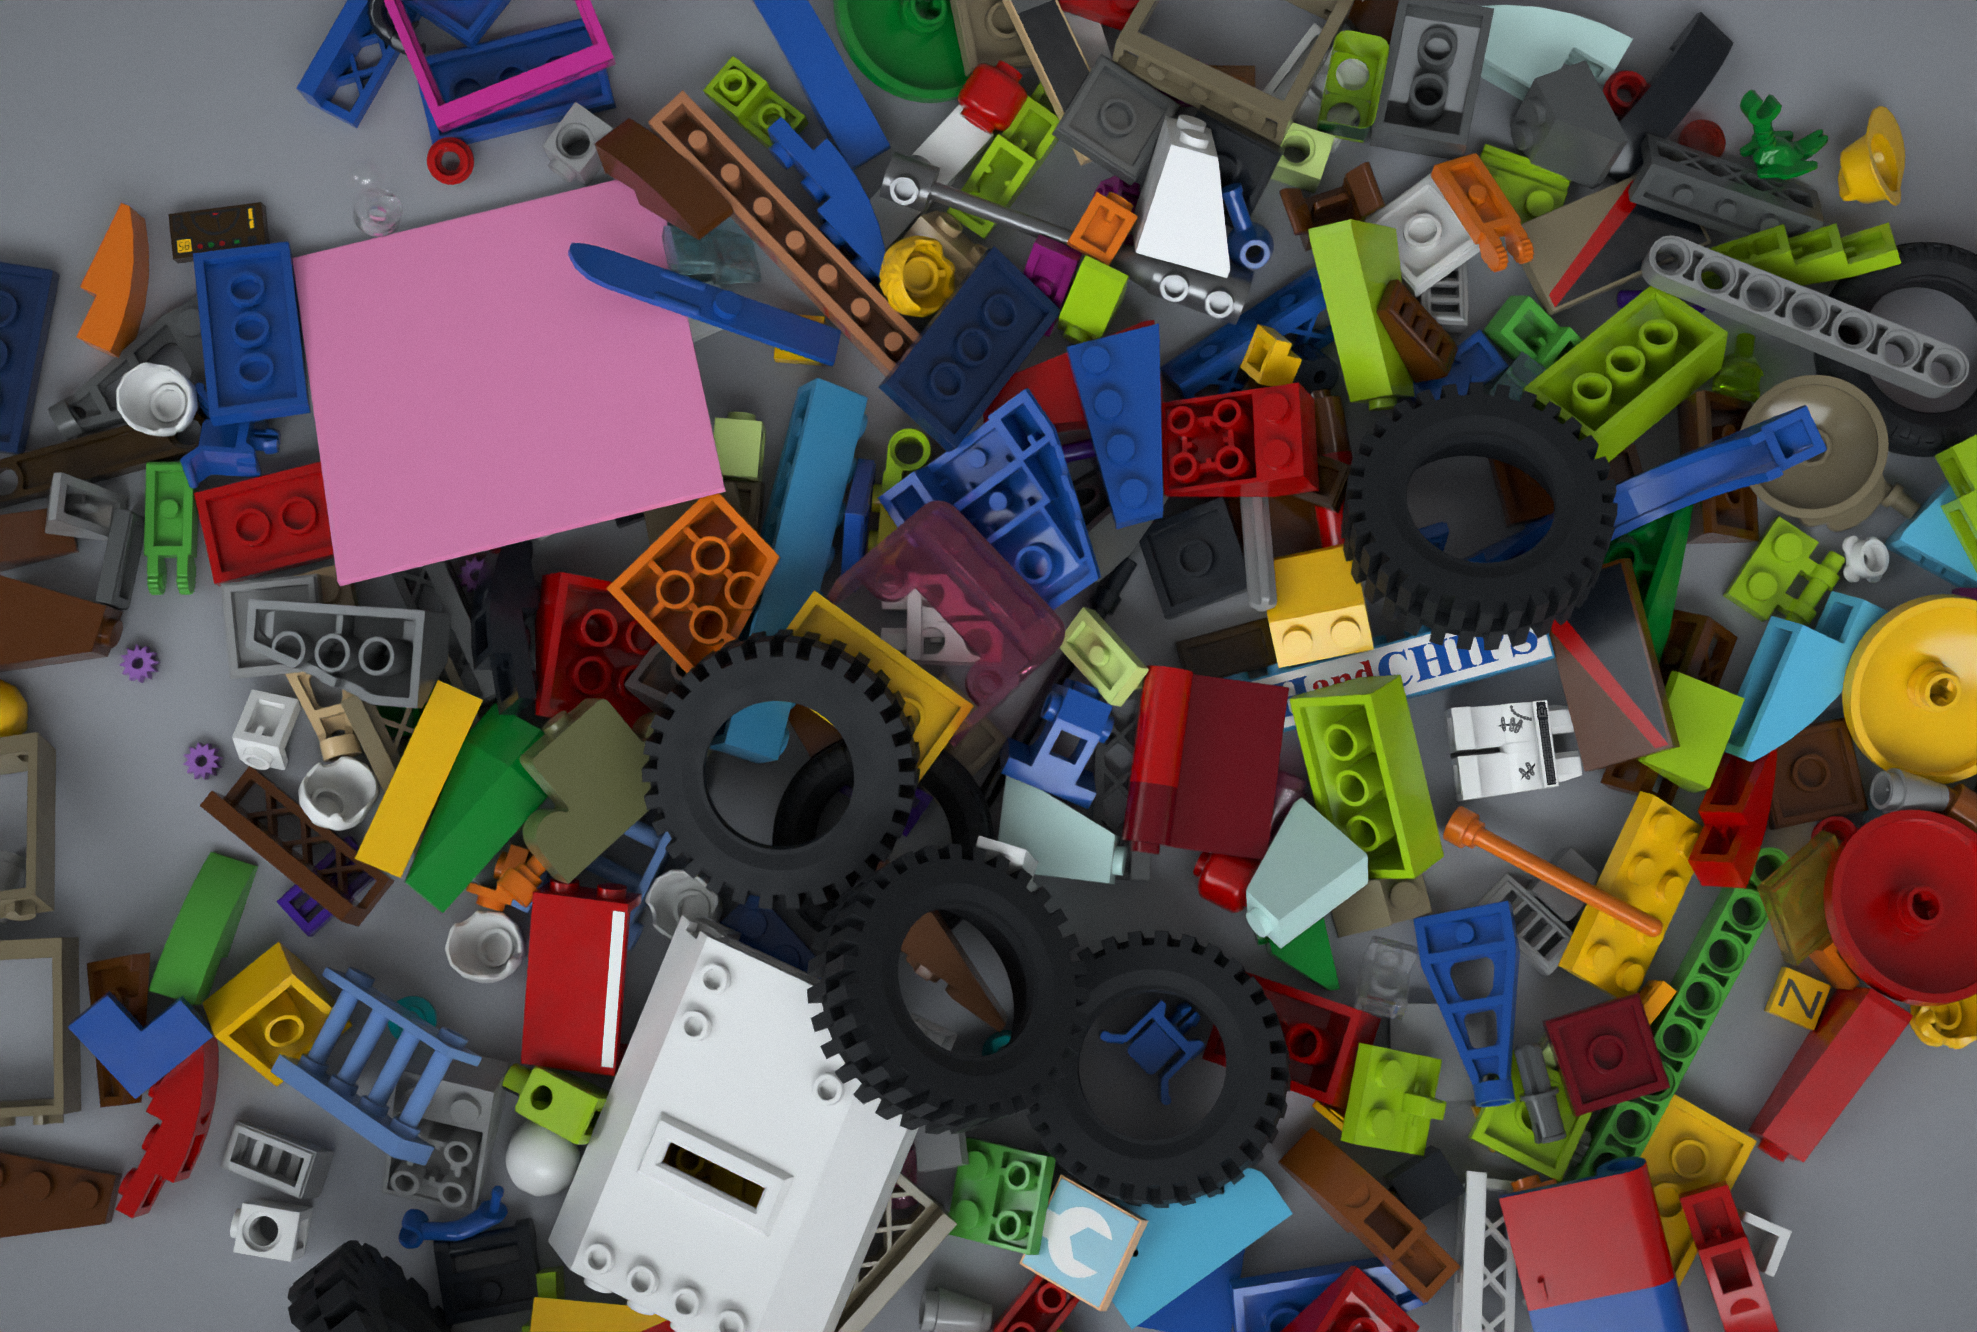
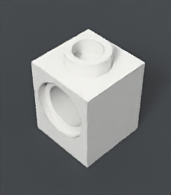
M255 1198L242 1203V1208H238L235 1211L231 1222L230 1236L235 1238L233 1252L288 1262L303 1257L313 1207ZM264 1216L272 1218L277 1224L278 1234L274 1241L267 1240L260 1232V1222Z

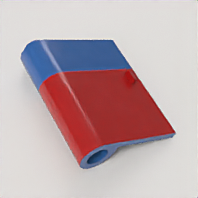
M1624 1157L1614 1159L1600 1165L1597 1168L1596 1176L1499 1195V1202L1533 1332L1690 1331L1647 1162L1644 1158Z

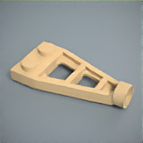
M335 565L294 575L320 574L324 604L359 606L354 583L340 586L337 582ZM305 672L285 674L319 738L323 761L335 762L343 755L355 757L362 754L360 742L341 703L325 708L321 707L317 702L310 683L312 675ZM342 689L343 698L341 701L354 696V694ZM338 730L345 731L344 735L332 737L333 733Z

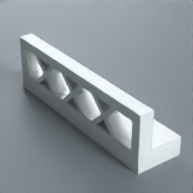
M1466 1171L1458 1177L1466 1192L1457 1197L1455 1261L1461 1267L1454 1273L1452 1332H1496L1493 1328L1501 1321V1332H1514L1516 1263L1506 1225L1504 1236L1497 1229L1505 1222L1503 1215L1493 1224L1486 1217V1190L1506 1192L1508 1194L1513 1191L1510 1183L1514 1181L1489 1179L1486 1172ZM1490 1234L1504 1249V1262L1492 1273L1484 1266L1485 1238ZM1502 1271L1503 1287L1495 1279ZM1488 1284L1502 1299V1312L1490 1323L1482 1316L1483 1288Z

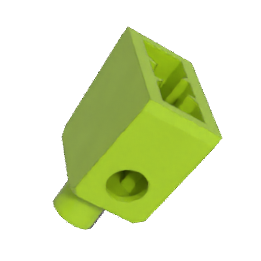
M514 1063L510 1067L502 1084L504 1090L519 1097L515 1106V1111L518 1114L576 1145H587L609 1094L608 1090L563 1069L535 1066L531 1070L518 1063Z

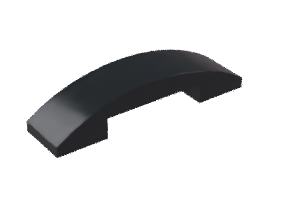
M1702 12L1694 16L1669 48L1672 53L1624 114L1617 118L1628 138V142L1607 174L1616 183L1628 179L1643 164L1641 142L1646 134L1649 133L1666 139L1704 93L1728 56L1733 42Z

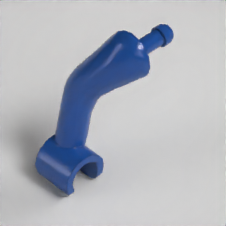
M495 1186L491 1192V1200L484 1201L474 1212L455 1221L429 1222L427 1214L419 1209L408 1210L402 1219L403 1227L398 1237L400 1244L406 1249L418 1248L423 1243V1240L459 1241L472 1237L502 1222L508 1214L506 1205L501 1202L504 1194L503 1187Z

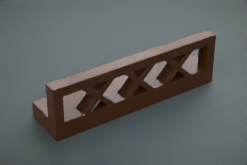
M1674 609L1670 632L1659 662L1664 687H1666L1671 671L1680 672L1719 687L1738 637L1709 616ZM1714 637L1718 641L1713 651V654L1709 659L1708 649L1712 641V638ZM1637 759L1606 767L1600 782L1612 790L1638 796L1640 791L1653 794L1670 806L1679 788L1678 785L1663 777L1658 793L1652 791L1659 774Z
M250 766L226 796L211 791L200 804V807L341 922L359 927L395 881L382 870L354 859L358 852L354 847L333 830L313 824L297 801L257 769ZM254 783L265 790L266 811L249 813L238 804ZM276 800L286 808L277 809ZM295 814L300 818L301 839L283 841L278 835L277 817ZM267 819L268 828L265 825H263L259 820ZM311 828L321 836L311 837ZM331 843L335 847L336 867L322 870L316 868L313 865L312 845ZM302 847V855L293 848ZM346 856L350 860H352L355 863V865L346 866ZM365 871L376 882L359 903L348 893L347 874ZM337 875L338 885L328 876Z

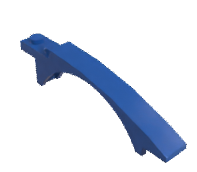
M752 0L794 72L827 138L831 139L850 168L855 170L889 150L891 146L809 1Z
M1803 405L1617 483V492L1613 503H1618V509L1613 526L1615 530L1611 541L1651 521L1700 501L1743 487L1772 481L1784 475L1782 471L1827 451L1808 407ZM1554 512L1525 525L1526 529L1462 560L1492 563L1509 560L1526 553L1535 547L1547 534L1553 522Z

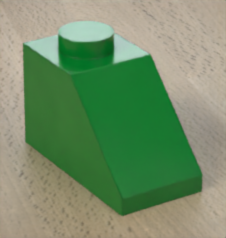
M1324 917L1281 949L1267 936L1260 937L1254 932L1257 945L1265 944L1269 955L1324 990L1333 991L1340 989Z

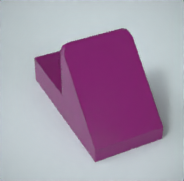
M1039 234L1033 244L1023 274L1062 311L1077 275L1076 270L1083 253ZM1059 316L1045 332V336L1050 337Z

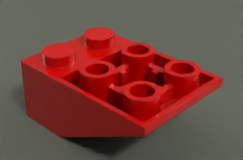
M1299 382L1161 403L1163 488L1166 497H1277L1319 491L1314 398Z

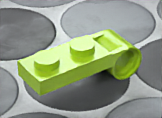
M902 429L891 437L888 444L886 471H883L882 484L873 485L872 512H878L880 516L878 531L870 530L868 559H876L875 566L877 572L896 573L900 535L899 528L878 497L913 471L929 465L932 461L929 440L922 432L916 429ZM905 444H916L923 450V456L914 464H904L896 457L898 450Z

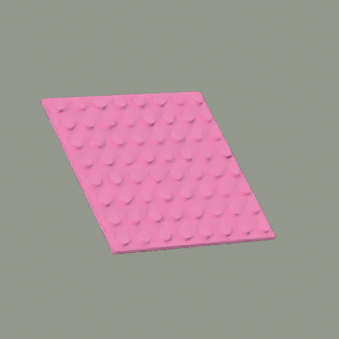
M612 180L292 258L337 582L340 586L726 492L688 317L611 291L589 281L575 269L568 256L571 243H585L609 249L678 273L668 222L641 206L632 188L618 180Z

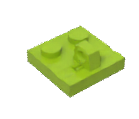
M1359 1043L1340 1141L1424 1156L1431 1118L1443 1120L1446 1108V1101L1435 1099L1442 1059Z
M1513 1050L1511 1080L1516 1101L1502 1106L1481 1107L1468 1138L1550 1179L1556 1178V1181L1561 1183L1592 1112L1577 1117L1573 1116L1559 1072L1546 1066L1551 1086H1557L1559 1089V1093L1555 1095L1567 1137L1550 1143L1536 1144L1525 1101H1520L1519 1095L1525 1091ZM1497 1075L1494 1080H1499V1076Z

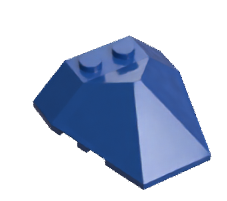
M1028 388L988 416L989 420L965 437L956 449L950 452L946 451L929 465L913 471L878 497L907 540L916 547L922 546L942 562L940 566L952 575L956 573L977 590L976 594L1023 631L1101 578L1057 430Z

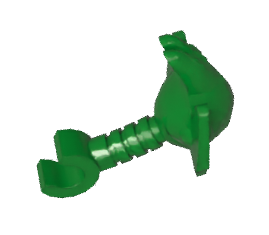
M1750 89L1741 99L1740 109L1753 125L1754 134L1752 135L1751 142L1740 148V155L1743 157L1753 155V161L1758 169L1757 177L1761 179L1780 178L1787 180L1816 170L1818 163L1813 160H1806L1827 144L1828 136L1823 135V129H1818L1798 141H1791L1794 135L1792 131H1773L1772 121L1779 115L1782 108L1779 101L1774 95L1769 94L1763 102L1756 91Z

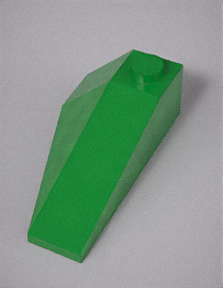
M1694 504L1651 521L1612 540L1603 564L1622 558L1631 559L1658 664L1670 632Z
M493 704L467 734L448 779L444 783L431 821L424 832L404 883L441 913L445 912L525 823L528 817L548 797L520 763V756L545 733L516 715H499L497 704Z

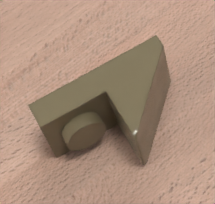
M1422 874L1415 879H1370L1367 885L1331 911L1338 938L1392 926V924L1433 914Z

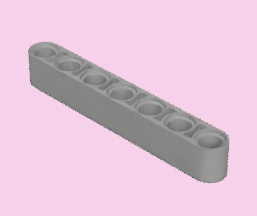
M1672 235L1661 237L1655 241L1642 261V276L1649 285L1656 289L1924 397H1943L1962 384L1968 376L1970 368L1968 358L1961 350L1952 345L1684 238ZM1664 253L1674 257L1678 270L1669 272L1661 269L1656 263V255ZM1709 271L1717 274L1722 280V289L1713 290L1706 287L1702 282L1701 273ZM1754 289L1762 292L1767 298V307L1757 308L1751 305L1747 300V290ZM1799 307L1807 310L1812 316V326L1806 327L1796 323L1792 315L1793 308ZM1839 326H1848L1854 329L1858 336L1857 345L1846 344L1841 340L1838 333ZM1885 344H1893L1901 349L1904 356L1903 363H1893L1887 358L1884 351ZM1932 362L1941 363L1947 368L1950 376L1949 382H1941L1933 376L1931 372Z

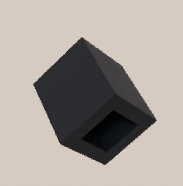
M1432 1145L1425 1149L1424 1156L1415 1155L1383 1176L1390 1187L1387 1190L1420 1221L1466 1192L1440 1149Z

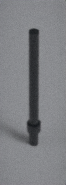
M1126 557L1116 566L1104 585H1097L1088 600L1091 604L1089 609L1095 610L1103 620L1107 614L1112 616L1122 601L1119 595L1137 567V563ZM1063 652L1012 734V739L1029 745L1044 720L1041 718V710L1048 694L1052 691L1053 684L1063 686L1065 679L1069 678L1076 666ZM1000 756L980 787L988 807L992 806L1005 784L1006 775L1001 773Z

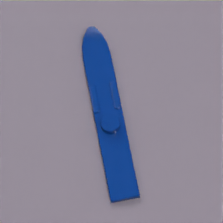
M571 243L568 256L575 269L589 281L606 289L832 367L835 363L841 336V330L609 249L585 243Z

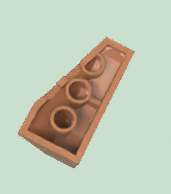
M888 859L885 862L881 860L877 865L876 871L889 864L890 861ZM935 910L924 914L910 928L903 941L901 951L908 955L906 957L907 962L913 967L914 972L926 981L930 980L937 983L941 978L948 983L945 991L953 1000L1000 1032L1006 1025L1007 1014L939 911Z

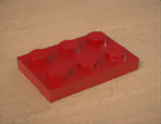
M321 461L194 493L215 585L221 586V583L240 582L334 558Z

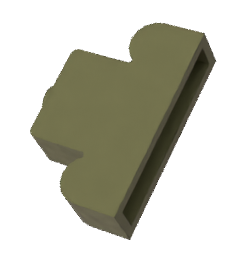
M586 698L571 712L567 713L564 710L552 717L542 728L546 734L520 756L521 765L555 804L553 809L544 808L532 813L525 821L523 828V839L526 846L555 880L569 884L650 810H647L644 795L651 788L650 782H642V767L649 761V755H645L643 752L646 740L654 731L650 726L657 712H649L642 715L631 729L606 699ZM710 749L708 750L707 757L712 753Z

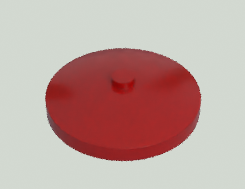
M1925 810L1890 812L1855 829L1844 839L1834 853L1827 869L1823 891V905L1828 930L1844 961L1860 979L1874 990L1891 999L1910 1005L1940 1006L1977 994V834L1953 818Z

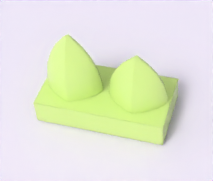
M1086 607L1080 610L1056 643L1111 705L1121 707L1134 690L1142 688L1143 678L1149 671L1146 665L1095 610Z

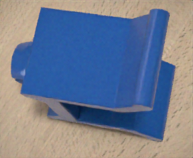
M196 383L195 387L199 406L207 419L202 423L199 446L180 460L189 487L197 488L199 483L211 474L260 477L262 472L256 451H264L265 454L269 455L278 453L280 450L279 445L281 444L280 431L271 428L268 419L213 426L209 416L208 397L203 383Z
M1158 998L1123 1033L1108 1032L1102 1029L1099 1031L1098 1036L1101 1040L1106 1041V1043L1124 1044L1152 1019L1154 1022L1129 1045L1127 1052L1147 1074L1153 1075L1179 1049L1183 1051L1158 1075V1099L1162 1104L1169 1105L1171 1103L1169 1079L1189 1059L1193 1061L1206 1046L1198 1038L1185 1039L1183 1037L1192 1026L1195 1028L1198 1025L1201 1016L1194 1011L1177 1026L1176 1024L1192 1007L1186 1001L1178 1004L1175 1007L1176 1011L1166 1019L1164 1017L1166 1004Z

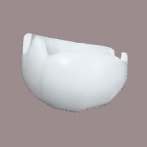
M150 362L141 363L123 375L116 390L117 410L126 423L133 429L148 435L166 437L174 436L177 432L184 431L192 423L198 409L196 387L184 372H180L168 365Z
M343 755L335 762L326 765L318 762L310 769L300 784L298 790L299 802L302 810L313 824L336 831L347 830L359 825L372 809L379 796L378 779L367 764L351 756Z
M671 869L655 878L646 894L645 903L650 907L654 928L672 940L682 915L701 914L718 922L723 911L720 892L716 894L705 888L710 879L700 872L693 879L683 869Z
M478 910L463 922L455 923L450 928L445 951L450 966L462 977L481 984L495 983L507 978L521 965L522 958L525 956L526 941L521 926L507 914Z
M527 1120L512 1134L505 1157L507 1171L513 1183L522 1191L536 1197L559 1194L574 1179L580 1164V1150L576 1144L531 1120Z

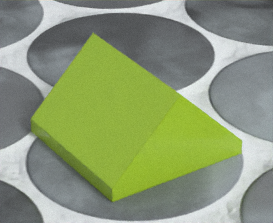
M1671 671L1665 691L1680 747L1637 760L1685 791L1697 793L1710 788L1745 698L1683 673Z

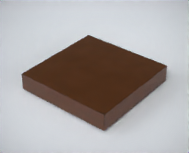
M1845 717L1809 724L1792 739L1778 747L1776 775L1768 817L1771 830L1824 820L1831 816H1843L1869 810L1852 737L1847 728Z

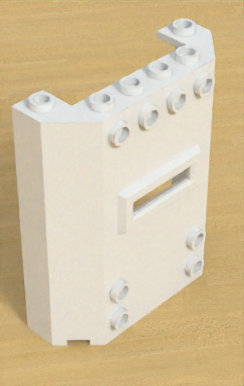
M701 914L682 915L548 1242L570 1271L585 1278L583 1282L586 1286L601 1293H616L627 1299V1306L644 1315L657 1314L671 1322L670 1327L675 1332H834L919 1128L910 1130L901 1127L902 1114L889 1120L882 1118L875 1113L881 1099L877 1098L866 1104L861 1103L853 1094L862 1083L857 1078H854L843 1084L835 1074V1071L842 1067L845 1062L839 1053L826 1059L820 1046L831 1041V1035L828 1028L814 1032L811 1021L812 1017L823 1012L822 1003L808 1004L807 989L821 982V979L807 975L806 972L739 942L740 932ZM915 1013L910 1014L914 1022L927 1037L939 1046L951 1051L958 1033ZM672 1142L764 1187L757 1208L664 1163L663 1160L670 1143Z

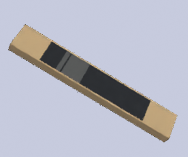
M1002 0L1060 121L1090 72V67L1058 0ZM1073 149L1081 166L1092 162V160Z

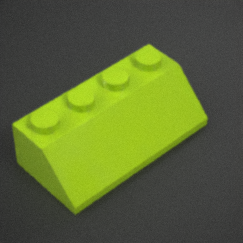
M1649 286L1525 386L1523 392L1525 390L1537 395L1534 408L1543 411L1549 401L1559 406L1561 411L1558 422L1562 425L1573 416L1582 424L1578 441L1592 435L1599 444L1595 459L1606 456L1609 463L1722 369L1728 332L1678 297Z
M1401 675L1359 677L1291 697L1289 700L1316 809L1368 855V879H1415L1442 859L1444 853Z

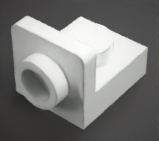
M254 689L251 690L232 736L241 761L259 770H267L269 768L285 770L288 763L285 747L301 710L299 700Z

